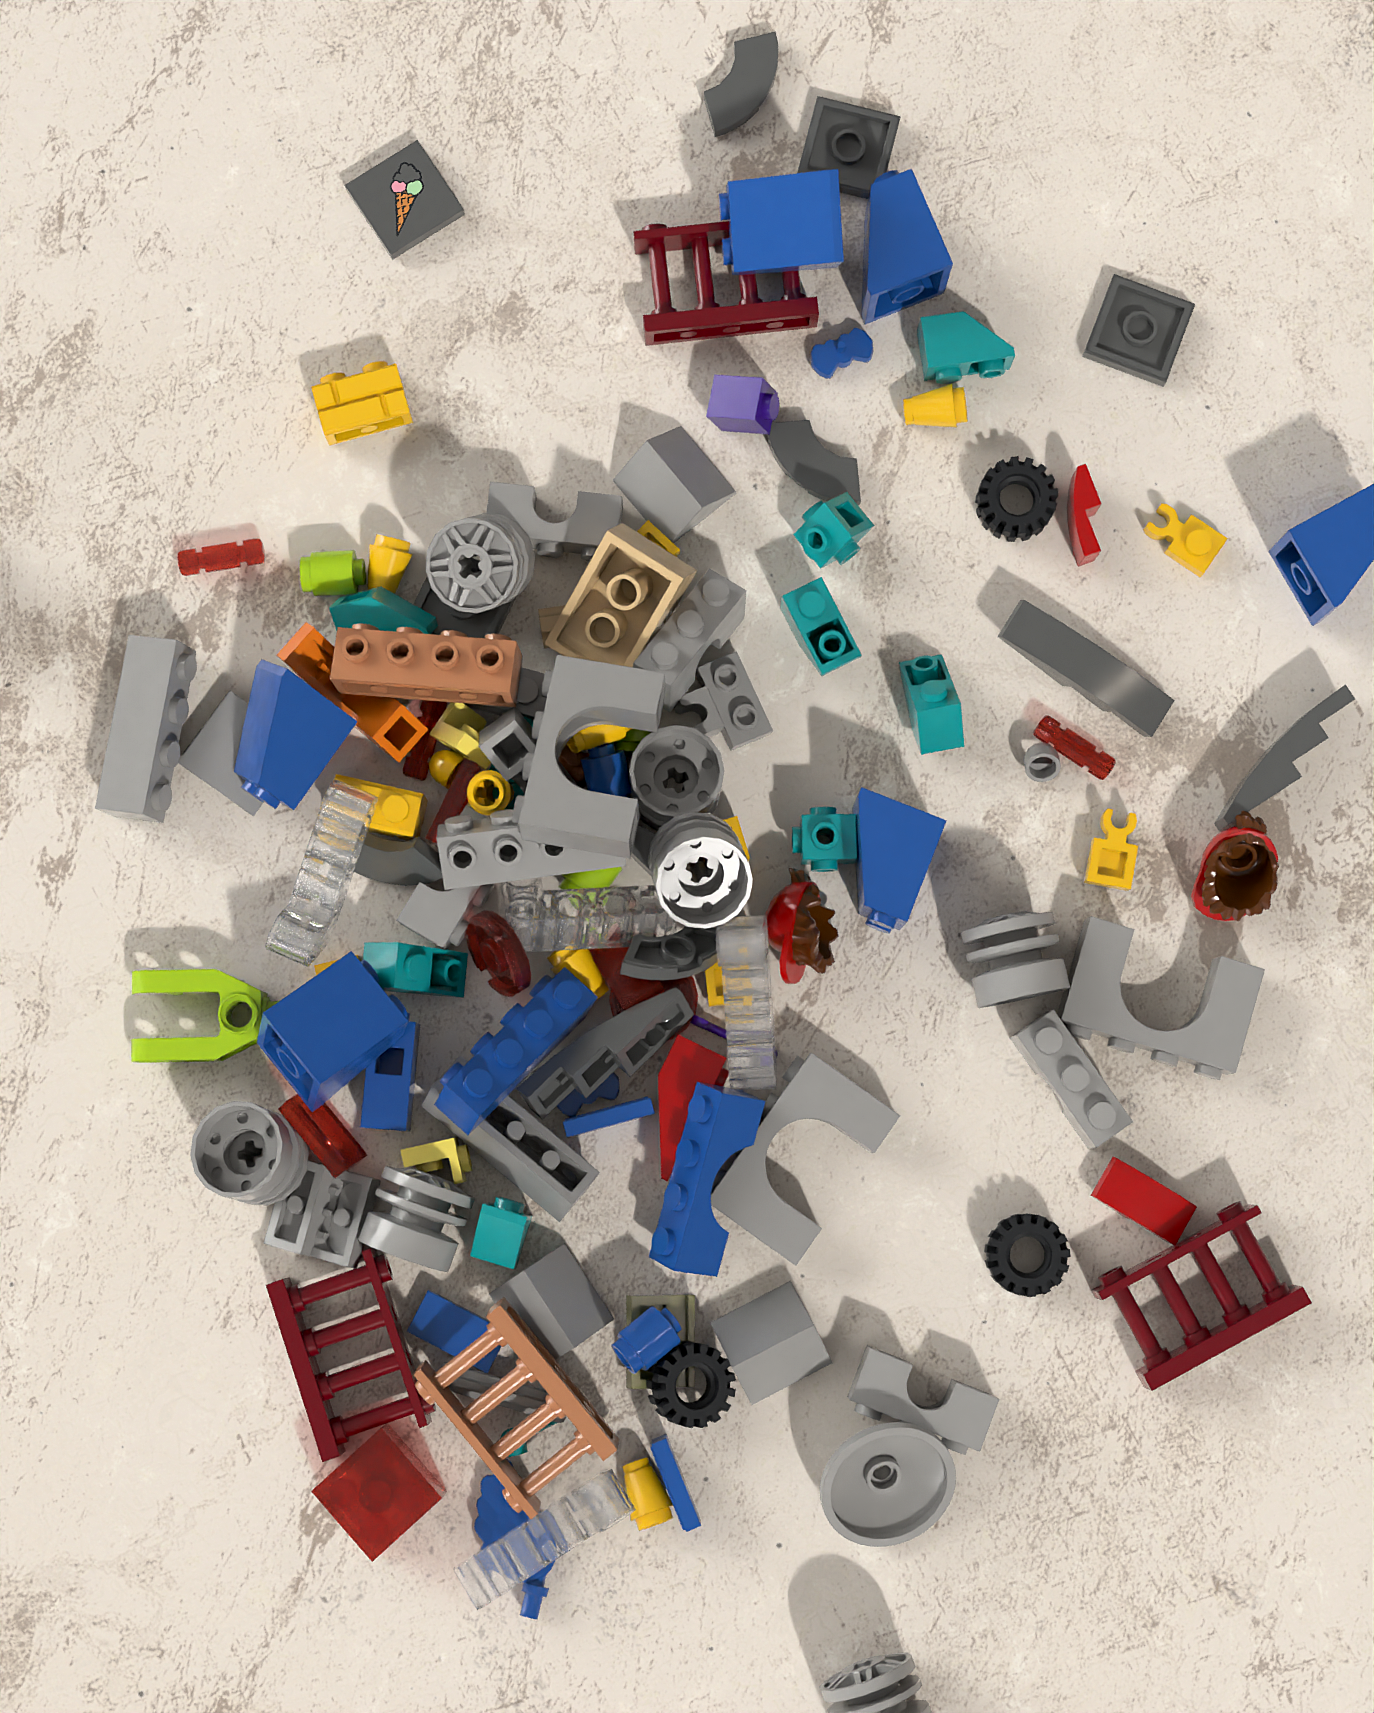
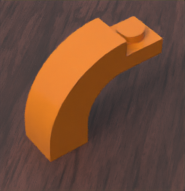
M305 622L276 656L294 671L299 678L355 719L357 723L354 727L399 763L428 731V728L394 698L340 694L330 680L335 647L313 626Z

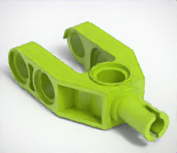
M217 969L132 971V995L137 993L183 995L185 992H211L219 994L218 1019L220 1022V1033L217 1037L131 1039V1062L224 1061L257 1044L263 1012L279 1001H270L268 993ZM247 1003L252 1009V1018L247 1025L237 1027L232 1022V1011L237 1005Z

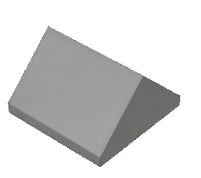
M682 426L646 440L613 479V482L646 521L649 520L673 543L736 494V491Z
M565 1243L489 1293L494 1303H497L503 1297L506 1298L555 1360L577 1347L614 1320Z
M791 1281L710 1322L751 1405L832 1364L828 1352Z

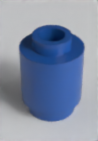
M614 743L588 749L589 756L581 759L587 790L630 798L632 791L625 751L615 750Z
M651 1306L617 1334L618 1340L611 1347L622 1364L632 1374H635L641 1368L645 1371L676 1347L680 1343L677 1333L682 1328L668 1309L663 1308L659 1311Z

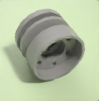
M483 513L448 523L435 534L427 550L425 570L431 588L443 603L457 611L479 613L512 601L526 589L534 573L535 554L530 538L518 523L503 515ZM478 555L481 559L478 567L482 571L472 573L470 568L473 562L469 558Z
M672 725L658 728V732H652L644 737L632 754L629 769V782L632 791L630 798L638 799L639 818L641 821L658 831L660 827L679 815L691 812L713 814L718 807L725 771L720 751L708 736L695 728ZM674 778L677 784L683 783L682 792L676 793L673 787L667 788L668 779Z
M691 812L676 816L659 828L650 843L647 861L660 905L668 915L687 927L707 929L725 924L739 914L750 897L753 878L749 862L739 838L728 823L712 814ZM699 857H703L705 860V862L697 861L699 860ZM689 862L696 863L694 868L689 866Z
M1021 911L984 920V922L976 927L961 932L964 945L984 942L985 949L966 954L967 961L972 963L988 962L990 971L972 978L978 1008L1020 1001L1070 988L1064 958H1042L1041 950L1058 943V934L1037 936L1036 932L1038 929L1055 924L1053 912L1036 913Z
M232 1101L218 1106L201 1120L193 1135L190 1153L194 1172L205 1188L222 1197L246 1204L264 1206L284 1200L298 1188L307 1171L309 1155L305 1136L294 1121L252 1102ZM261 1150H263V1157L257 1158L254 1163V1156L260 1155Z
M385 1166L381 1177L399 1184L398 1192L377 1188L375 1195L393 1205L390 1214L378 1211L368 1212L358 1240L372 1248L438 1271L449 1272L459 1243L441 1231L444 1224L465 1226L468 1219L450 1212L449 1209L451 1204L472 1209L475 1197L466 1194L453 1182L415 1168L403 1169Z
M910 1653L874 1656L858 1661L833 1675L819 1687L823 1699L826 1702H834L828 1708V1713H932L926 1700L905 1701L922 1686L921 1680L917 1675H909L916 1667Z

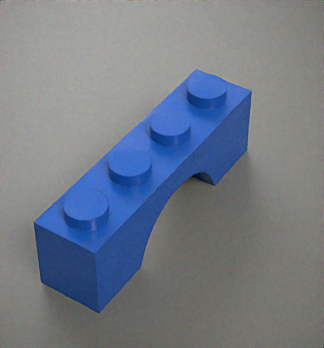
M702 1082L696 1083L693 1097L688 1105V1115L681 1141L676 1149V1159L670 1181L664 1193V1203L657 1228L652 1236L649 1258L673 1271L717 1277L729 1232L719 1225L712 1211L711 1190L719 1169L731 1155L743 1148L754 1145L765 1100L739 1089Z

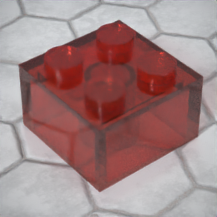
M387 1423L311 1492L373 1562L437 1504L447 1491Z

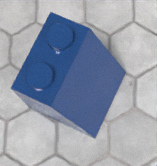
M838 169L728 181L726 185L727 193H719L720 220L729 221L730 238H722L723 265L732 266V275L837 268L844 262Z
M912 169L901 173L898 170L888 171L877 177L870 186L864 220L861 318L864 325L942 295L946 289L953 263Z
M1374 484L1289 529L1268 551L1312 626L1320 623L1343 603L1374 560Z
M261 659L255 670L234 772L246 780L241 788L274 809L281 803L295 810L354 728L357 721L289 669Z
M861 787L852 807V814H856L857 859L855 866L858 914L867 917L865 922L867 926L890 934L892 929L901 930L908 922L947 820Z
M352 951L262 1014L257 1044L312 1112L323 1105L404 1035L408 1024V1019L406 1018L407 1011L401 1001L392 994L388 996L378 984L379 977L374 968L366 960L359 961Z

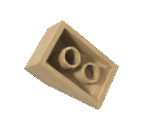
M624 523L619 524L605 533L544 644L563 656L633 667L634 661L664 626L677 607L697 570Z

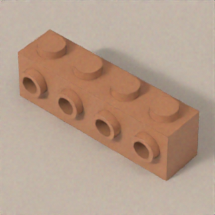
M359 623L352 625V628H337L330 680L340 694L516 707L523 656L517 641H512L510 637L502 634H487L485 638L467 637L466 634L459 631L445 630L440 635L423 634L421 630L412 627H399L394 632L381 631L373 625Z

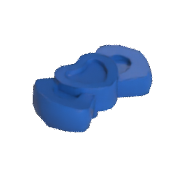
M854 328L849 334H842L837 340H828L825 344H816L812 347L810 353L811 368L819 376L830 379L837 367L846 368L853 360L868 363L872 359L874 352L873 340L865 331Z
M613 1072L587 1098L574 1089L557 1105V1108L564 1115L574 1117L578 1114L583 1103L592 1104L598 1097L610 1101L615 1100L620 1091L619 1077Z

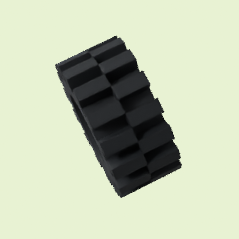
M1019 456L1011 457L1009 462L1006 463L1003 459L997 462L993 469L990 467L980 483L975 503H978L976 513L978 518L982 517L984 520L982 526L986 530L989 528L993 529V536L1000 539L1001 535L1007 536L1008 542H1015L1016 538H1021L1022 541L1029 540L1033 534L1037 536L1043 531L1056 510L1058 504L1056 499L1059 495L1058 488L1054 489L1053 487L1055 479L1052 474L1047 476L1044 473L1047 468L1043 464H1040L1038 467L1032 465L1034 459L1026 457L1025 461L1021 462L1019 461ZM1019 484L1031 492L1033 506L1028 512L1014 515L1003 508L1000 502V493L1008 485Z
M1028 1213L1011 1215L1010 1218L1001 1220L997 1223L998 1226L995 1230H991L988 1235L990 1237L988 1244H985L984 1252L987 1256L985 1263L992 1274L990 1276L1003 1289L1019 1296L1036 1297L1038 1294L1050 1292L1052 1287L1058 1286L1063 1281L1061 1277L1064 1272H1068L1070 1265H1067V1260L1071 1255L1070 1249H1067L1066 1242L1068 1240L1065 1234L1059 1231V1227L1054 1222L1040 1215ZM1022 1237L1035 1238L1044 1249L1043 1263L1037 1270L1030 1273L1020 1272L1013 1266L1010 1260L1012 1245Z
M682 1341V1344H678L663 1356L657 1365L649 1368L648 1372L653 1373L652 1380H646V1388L652 1389V1395H649L648 1398L651 1404L658 1407L655 1411L660 1416L667 1418V1421L684 1427L693 1428L695 1426L703 1428L708 1427L707 1422L709 1421L714 1423L719 1421L721 1417L718 1413L721 1410L728 1412L731 1405L726 1401L728 1396L735 1397L736 1389L730 1388V1382L736 1381L735 1373L728 1371V1367L731 1366L729 1360L721 1357L722 1353L719 1350L708 1347L709 1345ZM696 1366L706 1377V1389L698 1400L684 1402L677 1394L676 1380L684 1369Z

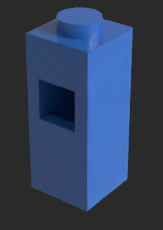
M407 1013L408 1024L404 1035L366 1067L361 1128L411 1131L420 1024L410 1021V1013Z

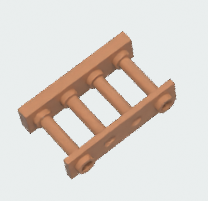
M503 1297L490 1307L486 1315L490 1321L486 1325L488 1330L436 1372L426 1360L418 1366L414 1373L415 1378L418 1380L415 1382V1387L428 1404L433 1405L435 1402L505 1487L502 1490V1494L508 1504L517 1513L523 1510L530 1519H533L538 1515L541 1501L535 1495L539 1490L586 1452L589 1455L596 1452L602 1461L606 1460L618 1450L619 1438L511 1304ZM508 1344L519 1357L515 1361L517 1366L467 1407H464L448 1386L498 1345L504 1347ZM528 1380L531 1383L538 1380L548 1393L545 1396L546 1402L496 1443H493L477 1422ZM557 1416L560 1419L567 1416L577 1428V1431L574 1432L575 1438L525 1479H522L506 1458Z

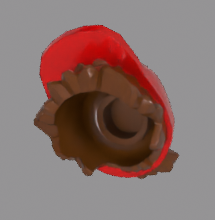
M1241 811V814L1236 815V826L1221 831L1214 836L1202 855L1200 872L1196 878L1191 899L1193 906L1198 911L1214 920H1235L1239 922L1245 915L1262 914L1263 910L1270 908L1271 894L1277 889V870L1279 864L1276 848L1272 840L1267 836V826L1264 824L1263 819L1260 817H1255L1254 819L1247 811Z
M789 868L791 884L780 890L770 901L764 917L765 934L770 945L781 953L780 974L782 980L786 984H797L804 975L806 965L812 967L817 973L824 974L826 966H831L835 962L830 943L835 941L839 935L838 930L829 922V919L835 915V910L821 905L820 891L817 884L811 881L804 869Z

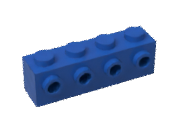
M565 967L553 979L548 974L541 978L529 993L533 998L524 1007L516 1003L501 1019L500 1024L504 1027L495 1036L490 1032L484 1034L470 1050V1053L474 1056L464 1066L459 1061L456 1062L441 1078L440 1083L444 1087L434 1105L465 1134L469 1135L585 1019L598 997Z

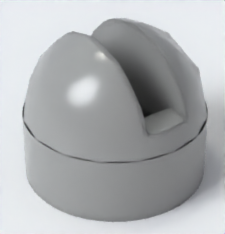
M1041 742L1027 749L1024 757L1025 772L1030 779L1037 782H1046L1054 779L1059 774L1061 769L1060 758L1053 746Z

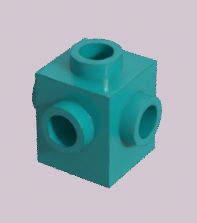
M845 492L826 502L821 500L810 507L802 515L805 523L793 535L802 545L805 554L814 560L821 569L836 560L840 565L850 560L861 549L857 543L875 525L849 493Z
M813 807L809 809V815H801L800 826L792 827V853H800L801 865H811L812 872L838 871V864L855 863L857 859L856 814H836L835 807ZM826 835L831 843L821 844L816 836Z

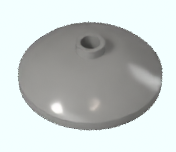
M902 1422L872 1426L845 1441L829 1459L820 1482L821 1505L831 1526L841 1536L854 1543L872 1547H886L904 1543L927 1531L946 1511L953 1497L956 1485L955 1465L945 1444L934 1433L921 1426Z

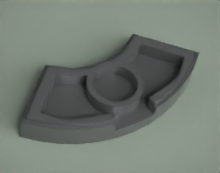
M776 31L735 41V60L730 73L719 85L704 91V101L714 137L727 134L745 124L758 112L759 107L769 94L776 78L778 66Z
M810 420L772 423L770 435L767 434V439L775 460L786 475L814 497L828 501L848 492L857 505H860L861 496L857 458L840 457L825 449L814 436Z
M358 827L334 844L329 853L330 857L346 868L383 883L413 886L418 885L419 882L427 884L443 878L439 853L420 837L409 841L385 840L374 836L362 827Z
M687 926L674 934L661 937L635 934L622 962L620 974L647 980H673L698 974L707 970L722 958L730 945L732 934L713 927L704 929Z

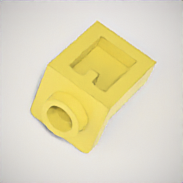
M450 702L430 732V735L449 749L485 770L491 763L479 748V732L484 729L487 723L486 720L464 703Z
M458 1137L400 1150L404 1168L415 1165L416 1169L424 1172L444 1168L442 1159L449 1158L454 1184L466 1182L465 1172L472 1171L467 1144L459 1146Z

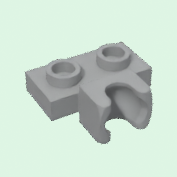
M737 651L697 667L695 675L701 688L684 694L674 707L677 714L689 711L696 712L701 717L702 722L694 728L709 738L721 731L730 751L766 737L773 732Z

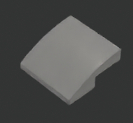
M228 691L180 756L178 763L254 816L264 802L259 801L242 789L241 786L246 780L234 772L248 703L233 692Z
M308 1160L307 1171L298 1188L284 1200L274 1204L264 1244L300 1255L312 1256L345 1267L357 1268L364 1244L358 1239L368 1212L373 1211L377 1197L375 1192L379 1188L381 1180Z

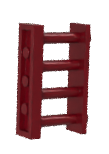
M729 221L667 227L665 224L656 223L646 225L639 231H633L635 255L649 254L655 310L651 314L643 315L645 346L817 327L819 318L817 296L806 297L801 292L799 271L782 272L784 296L779 301L763 302V299L758 298L756 274L738 275L741 301L737 305L720 307V304L715 303L709 247L722 246V238H730ZM692 249L698 305L694 307V310L677 311L676 308L672 307L666 252Z
M1241 1201L1235 1202L1216 1213L1220 1220L1181 1240L1175 1246H1170L1127 1271H1124L1122 1266H1118L1098 1277L1101 1285L1091 1290L1094 1297L1104 1300L1111 1295L1113 1296L1145 1355L1142 1359L1145 1366L1135 1371L1144 1388L1151 1391L1157 1389L1312 1303L1302 1286L1291 1285L1288 1287L1286 1282L1280 1283L1247 1221L1262 1213L1258 1205L1247 1204L1243 1206ZM1230 1230L1264 1290L1261 1294L1264 1300L1249 1309L1246 1304H1240L1207 1244ZM1192 1252L1225 1312L1222 1315L1224 1322L1208 1330L1206 1325H1200L1168 1264ZM1150 1274L1153 1275L1185 1334L1182 1337L1185 1344L1170 1352L1167 1347L1161 1348L1128 1288L1131 1284Z
M375 1248L362 1251L366 1265L304 1287H300L299 1284L292 1285L290 1277L266 1285L322 1462L339 1457L346 1452L344 1443L349 1442L350 1436L415 1414L419 1428H422L432 1422L430 1413L436 1411L435 1403L433 1405L428 1404L415 1387V1382L418 1381L414 1376L416 1369L387 1284L388 1281L393 1280L392 1270L386 1255L378 1256ZM372 1282L380 1309L317 1331L313 1327L306 1329L301 1313L307 1310L306 1305ZM386 1326L394 1353L331 1375L327 1371L320 1372L315 1355L321 1354V1348ZM398 1370L401 1371L408 1397L345 1419L341 1415L334 1416L329 1399L335 1398V1392Z

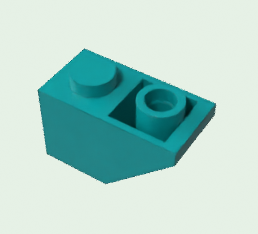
M966 312L920 317L917 338L924 381L936 380L938 384H950L961 380L962 376L979 374L980 378H994L1003 375L1005 370H1010L1015 358L1014 347Z
M822 577L782 596L780 609L800 648L821 676L862 656Z
M381 586L342 596L329 607L336 631L338 627L352 628V625L361 623L373 625L381 631L396 632V629L399 627H412L421 630L423 634H431L438 626L435 616Z
M942 654L935 656L924 655L913 660L899 662L911 728L920 754L965 747L961 702Z
M399 942L364 943L363 960H366L374 968L379 977L378 984L384 991L464 998L468 953Z
M496 1197L494 1204L490 1202L483 1203L470 1256L516 1269L533 1216L523 1213L525 1204L503 1197Z

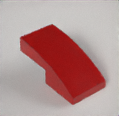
M1086 464L1078 466L1072 475L1067 499L1069 537L1078 567L1095 561L1101 552L1088 517L1094 516L1102 503Z
M1112 1157L1090 1195L1123 1217L1136 1222L1174 1246L1177 1244L1197 1208L1196 1205L1116 1157Z

